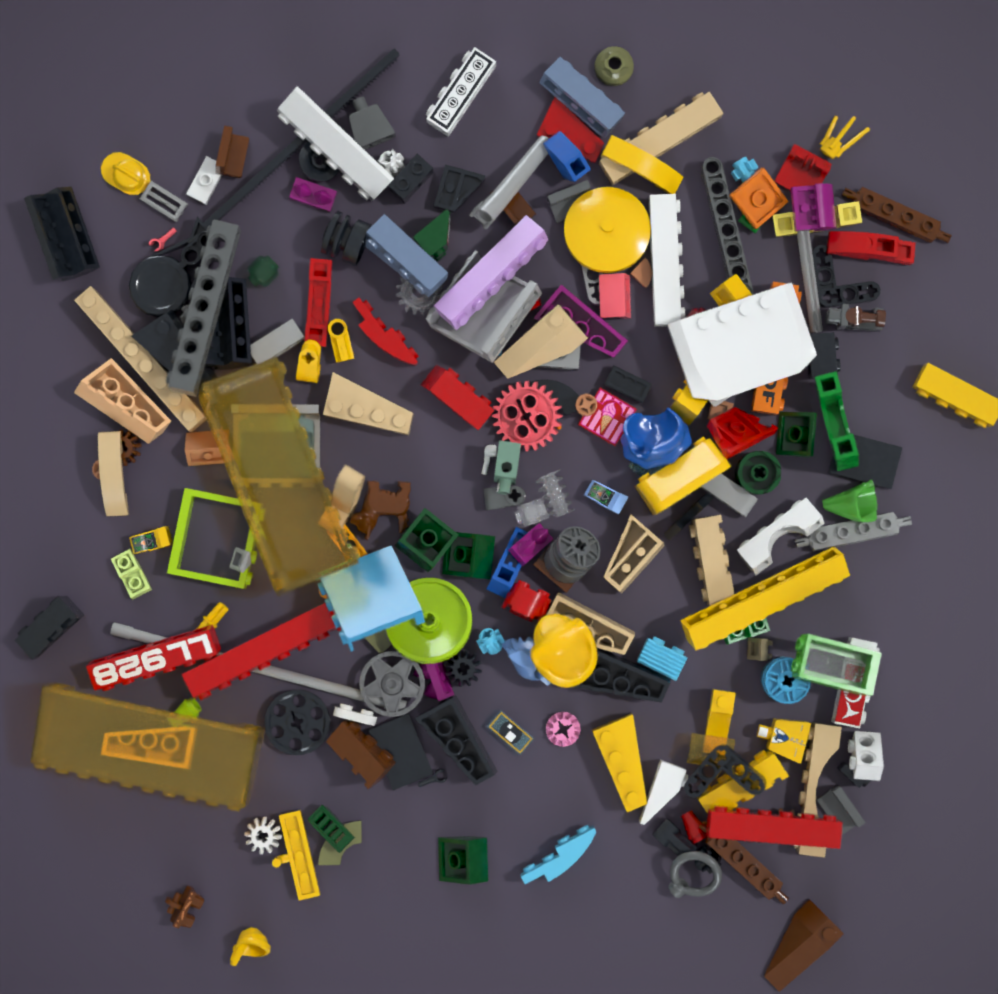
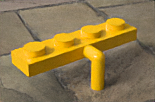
M301 810L280 814L279 819L287 854L276 856L272 861V865L277 868L283 863L290 862L299 901L320 896V889Z

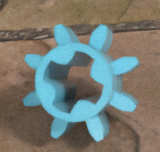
M743 157L732 165L735 170L731 174L736 182L741 179L744 183L756 173L755 170H757L758 165L754 158L749 161L747 157Z
M486 628L480 632L479 639L476 642L483 654L488 652L494 655L501 651L502 643L505 640L499 629L494 631L491 628Z

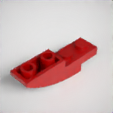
M830 231L828 232L827 253L862 260L872 258L912 265L914 264L916 243L899 240L898 236Z
M359 297L352 302L365 319L358 326L375 345L395 359L413 366L418 365L416 360L419 357L412 346L410 348L406 347L404 344L406 338L399 329L395 331L391 327L385 332L383 330L386 328L385 324L379 317L374 318L371 314V311L374 309L367 300L362 302Z

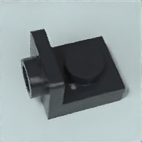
M844 762L837 767L858 788L861 786L865 787L871 782V780L854 779L853 770H850L849 765Z

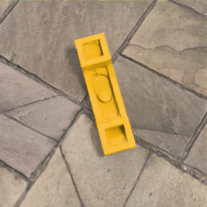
M611 135L601 154L616 164L623 165L656 184V187L668 194H675L683 179L681 174L664 162Z

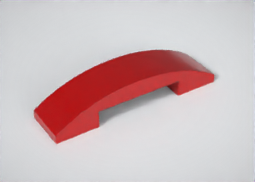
M310 258L305 341L315 340L320 346L326 347L331 301L332 260Z

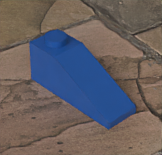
M518 527L515 528L486 590L503 598L506 597L522 566L508 550L528 532Z

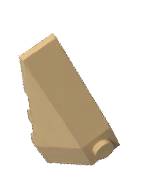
M557 305L495 360L494 363L507 378H511L572 353L588 337L564 309Z

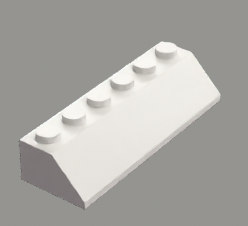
M298 86L277 109L279 119L286 125L290 123L295 128L294 133L302 140L306 138L311 143L310 148L316 154L320 155L322 153L327 158L326 163L333 170H340L343 173L342 178L349 185L354 184L359 189L357 192L365 200L370 199L373 201L394 179Z

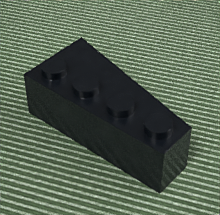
M597 648V664L593 673L584 682L573 688H584L596 692L601 691L662 703L670 685V678L611 652Z
M456 695L415 718L475 785L489 779L498 772Z

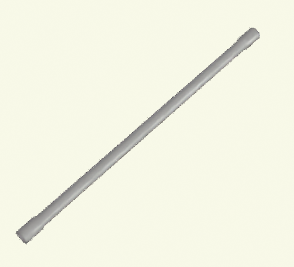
M115 622L110 633L113 636L147 644L167 638ZM219 652L216 656L218 657L224 653ZM270 666L261 671L258 668L251 671L364 702L360 689L275 666ZM383 697L368 698L374 705L385 708ZM401 700L398 711L406 708L407 701Z

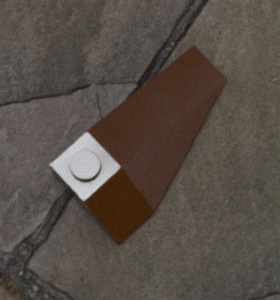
M808 899L793 915L786 933H784L764 977L780 992L828 951L844 933Z

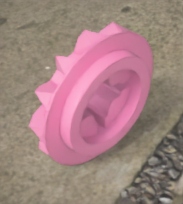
M558 712L549 718L546 724V734L554 745L561 747L569 746L579 738L581 731L580 723L574 715L568 712ZM558 721L564 726L572 724L567 729L568 738L563 733L555 735L560 729Z

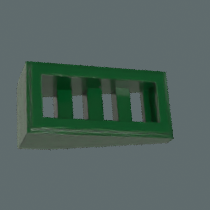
M321 805L308 818L309 823L339 853L355 838L333 812L324 805ZM330 821H332V823H331V824L327 827V829L325 830L324 827H325ZM338 827L339 829L332 836H330V834ZM344 833L345 836L336 843V840Z

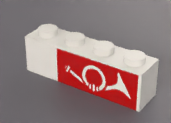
M848 637L847 644L879 652L875 642ZM844 657L840 679L858 682L862 663ZM838 689L831 722L860 729L861 724H864L866 720L864 707L865 703L869 702L870 696H862Z

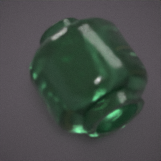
M260 255L247 267V271L250 274L247 278L256 287L259 284L262 287H267L278 277L279 272L277 269L279 266L268 255L266 257Z

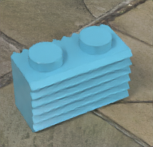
M655 636L652 640L647 638L636 661L676 681L687 660V657L683 656L685 651L675 646L669 649L664 646L665 641Z

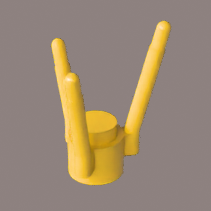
M834 116L824 139L820 143L822 146L820 151L832 160L835 156L839 158L845 150L870 131V128H865L841 147L842 143L840 140L856 120V117L853 116L836 138H830L838 120V116Z

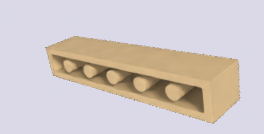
M701 92L692 98L693 102L689 105L682 104L674 110L675 114L667 117V115L661 117L655 122L657 125L651 129L645 127L637 133L638 137L633 140L628 138L624 141L658 158L722 118L724 113L710 92L705 95ZM601 155L602 159L599 161V165L612 186L634 173L625 166L618 165Z

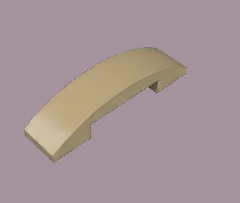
M121 431L98 433L100 482L106 516L129 515L121 456L123 452Z

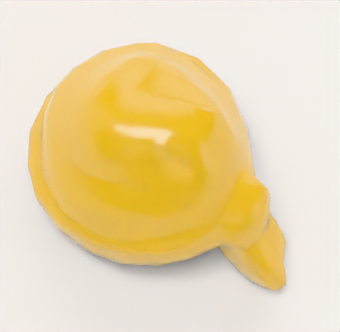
M250 927L243 930L238 937L237 943L233 946L230 965L236 966L242 955L251 957L268 955L271 946L266 936L257 928Z

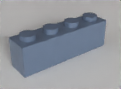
M561 57L544 72L539 82L603 139L619 124L625 114L618 104L613 103L602 90L592 85L586 76L577 72L568 61Z

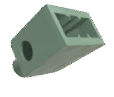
M499 440L494 482L498 483V494L509 495L511 485L516 483L521 443Z

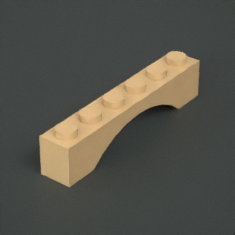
M812 722L807 740H810L809 748H806L804 761H807V768L802 772V783L805 784L804 792H800L799 805H802L801 813L815 814V818H819L816 808V788L819 776L829 758L839 749L842 727L838 725ZM793 845L798 854L825 858L826 848Z

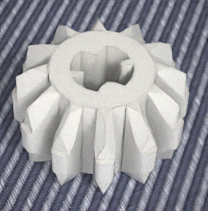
M264 816L262 824L258 818H255V825L251 823L247 825L251 831L245 832L244 836L251 837V839L246 841V845L254 844L251 851L254 852L257 847H260V854L264 853L265 848L271 853L273 851L272 846L276 848L279 846L275 839H281L282 835L275 834V832L279 831L281 827H272L275 823L274 819L267 824V817ZM260 830H262L263 833H268V836L266 837L267 840L258 837V835L261 833Z

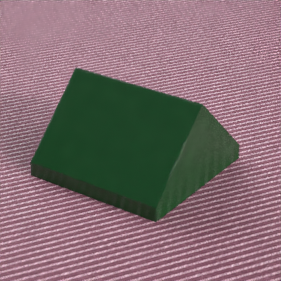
M779 412L776 455L813 457L817 413Z

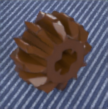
M120 429L122 445L126 442L125 446L128 447V450L123 451V454H121L122 463L124 466H128V459L132 463L136 462L133 455L141 456V453L136 451V448H141L142 444H135L139 439L138 436L131 438L132 432L128 430L124 434V431Z

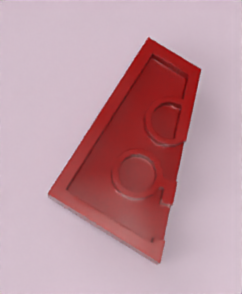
M554 97L536 137L546 136L550 138L558 131H561L581 151L585 160L595 164L604 142L561 101Z

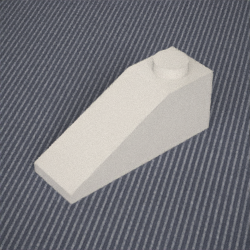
M660 760L646 799L647 804L644 805L639 818L640 824L645 825L680 791L681 786L684 787L688 779L685 768Z

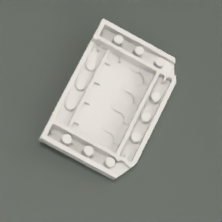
M792 283L778 286L667 325L692 398L718 401L798 374L817 356Z

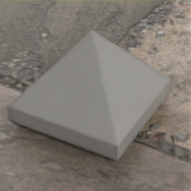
M236 547L229 568L244 573L251 564L250 552Z

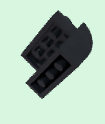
M57 187L46 194L29 195L24 198L53 280L61 279L62 281L75 279L100 268L72 187Z
M229 277L205 364L208 367H215V370L236 369L252 363L246 279ZM206 283L203 290H211L214 284ZM200 304L197 310L200 312L205 311L208 308V304ZM198 324V332L201 331L203 325Z

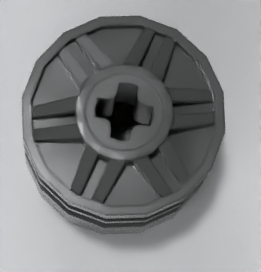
M577 526L566 528L545 551V567L549 574L563 583L577 582L598 561L601 552L599 542L587 529Z

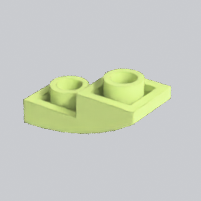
M131 549L111 558L119 578L122 579L131 599H135L152 590Z

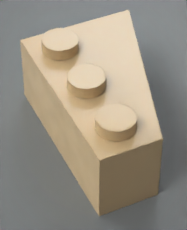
M630 515L628 523L604 575V579L621 594L665 546L657 536L633 515Z

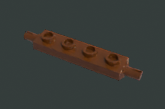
M845 187L841 195L853 200V202L859 201L861 212L929 243H932L936 238L946 243H949L952 235L940 230V221L865 187H862L857 193Z
M703 821V825L700 824L699 828L706 833L705 827H707V822ZM707 836L705 842L768 900L776 897L782 904L786 903L785 900L788 901L789 897L780 890L783 883L738 841L709 838Z

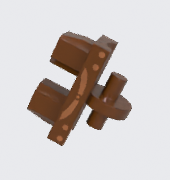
M189 885L186 886L183 894L176 892L174 898L167 897L165 900L170 905L167 913L172 914L170 921L173 923V927L178 929L180 926L191 928L195 921V916L188 913L190 906L200 909L204 903V898Z

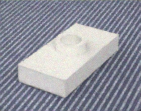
M206 156L186 193L207 205L222 177L221 174H216L215 160Z

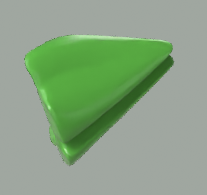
M873 480L822 500L824 510L857 522H874L877 520L878 504Z

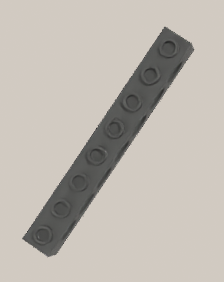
M213 219L212 225L207 227V244L201 249V266L196 268L194 276L197 281L195 288L192 287L189 293L191 303L189 308H186L184 311L183 321H185L183 329L179 330L177 339L180 342L178 350L173 352V369L168 372L166 384H168L169 389L173 392L197 397L241 234L239 225ZM217 242L225 243L222 249L214 248ZM211 263H219V267L217 269H209V265ZM206 283L214 284L211 290H203ZM200 304H208V308L205 311L200 312L197 310ZM194 325H203L201 331L197 333L192 332ZM196 345L197 349L194 353H186L188 346ZM184 366H190L191 371L188 374L183 375L180 373Z

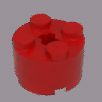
M518 580L517 583H513L501 607L503 609L506 606L510 607V613L532 622V620L537 619L536 624H538L540 619L546 615L551 604L550 594L541 589H538L536 592L529 588L530 584Z

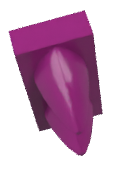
M296 177L289 198L331 213L337 191Z
M538 523L508 551L524 566L553 538L549 534V530Z
M443 661L434 664L421 663L419 665L424 679H431L432 681L426 687L424 695L432 699H438V701L454 695ZM415 669L413 675L419 678V675Z

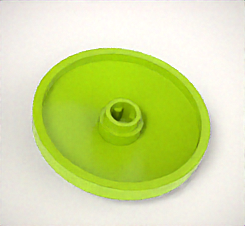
M421 578L409 582L420 604L425 622L416 625L414 618L387 628L386 632L391 644L402 656L417 663L434 664L453 657L464 647L472 630V613L467 598L456 586L442 579Z

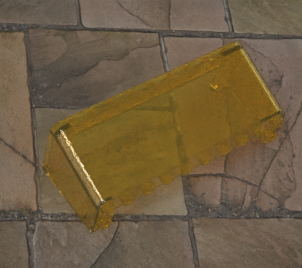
M275 357L203 383L198 397L277 597H280L356 566L359 563L360 555L356 546L352 547L350 543L347 544L346 542L349 540L345 528L341 529L340 514L337 508L333 509L330 501L333 500L332 494L328 487L325 488L322 481L325 479L323 471L320 467L317 468L315 464V451L313 447L309 448L306 441L308 439L307 431L304 426H300L298 421L300 414L297 407L292 406L290 401L292 394L289 387L284 386V375L287 374L285 365Z
M56 682L42 686L30 760L31 763H34L35 768L46 770L47 767L56 768L55 772L61 774H68L69 771L75 772L77 777L90 779V776L98 777V781L103 783L117 781L120 782L122 787L133 788V785L140 786L142 791L154 793V790L163 791L162 795L168 797H176V794L185 796L184 800L197 802V799L205 800L207 805L218 807L219 804L228 805L227 809L233 811H240V809L245 808L249 804L265 727L247 723L235 726L74 691L75 686Z

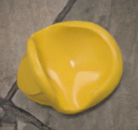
M551 614L542 617L536 625L534 646L530 650V657L536 669L546 680L558 687L570 688L581 684L593 673L597 664V647L592 633L581 619L575 618L571 620L563 615Z

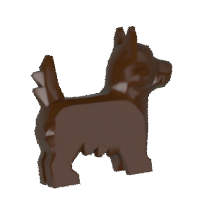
M367 480L368 491L362 509L358 513H353L349 522L355 524L360 532L365 533V539L368 540L380 515H395L398 518L399 533L401 534L405 528L409 527L407 521H409L407 511L410 505L408 495L411 482L398 481L400 489L395 493L389 490H380L379 481Z

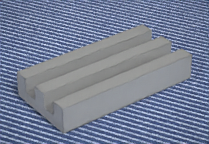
M150 181L140 197V200L175 222H178L180 215L183 214L184 209L188 206V203L153 181ZM152 187L160 191L164 195L168 196L172 200L176 201L181 206L177 208L170 202L158 196L157 194L151 191ZM147 195H150L151 197L155 198L167 207L171 208L176 212V214H171L167 210L163 209L159 205L147 199Z

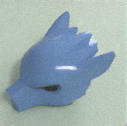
M519 637L518 640L515 638L505 640L502 643V647L506 650L518 674L525 679L541 680L548 686L551 682L539 673L530 657V650L534 646V639L527 637L523 641Z

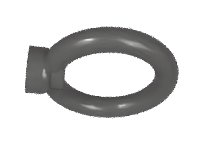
M698 851L685 852L676 857L671 864L670 878L672 882L668 887L671 894L676 898H681L684 894L694 897L709 895L719 887L722 881L720 865L713 857L706 853ZM690 860L702 861L712 869L713 880L709 885L702 888L689 887L686 880L679 877L678 871L680 866Z

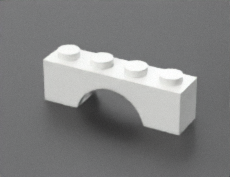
M807 498L802 501L798 500L785 514H779L772 524L768 527H762L751 540L747 539L742 542L739 549H737L739 556L756 576L773 563L771 550L779 537L792 532L801 533L808 537L825 524L823 517Z

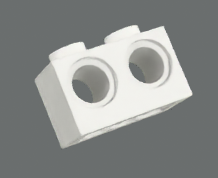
M854 731L852 740L849 739L848 753L852 754L849 760V769L853 770V778L880 781L884 768L881 733Z

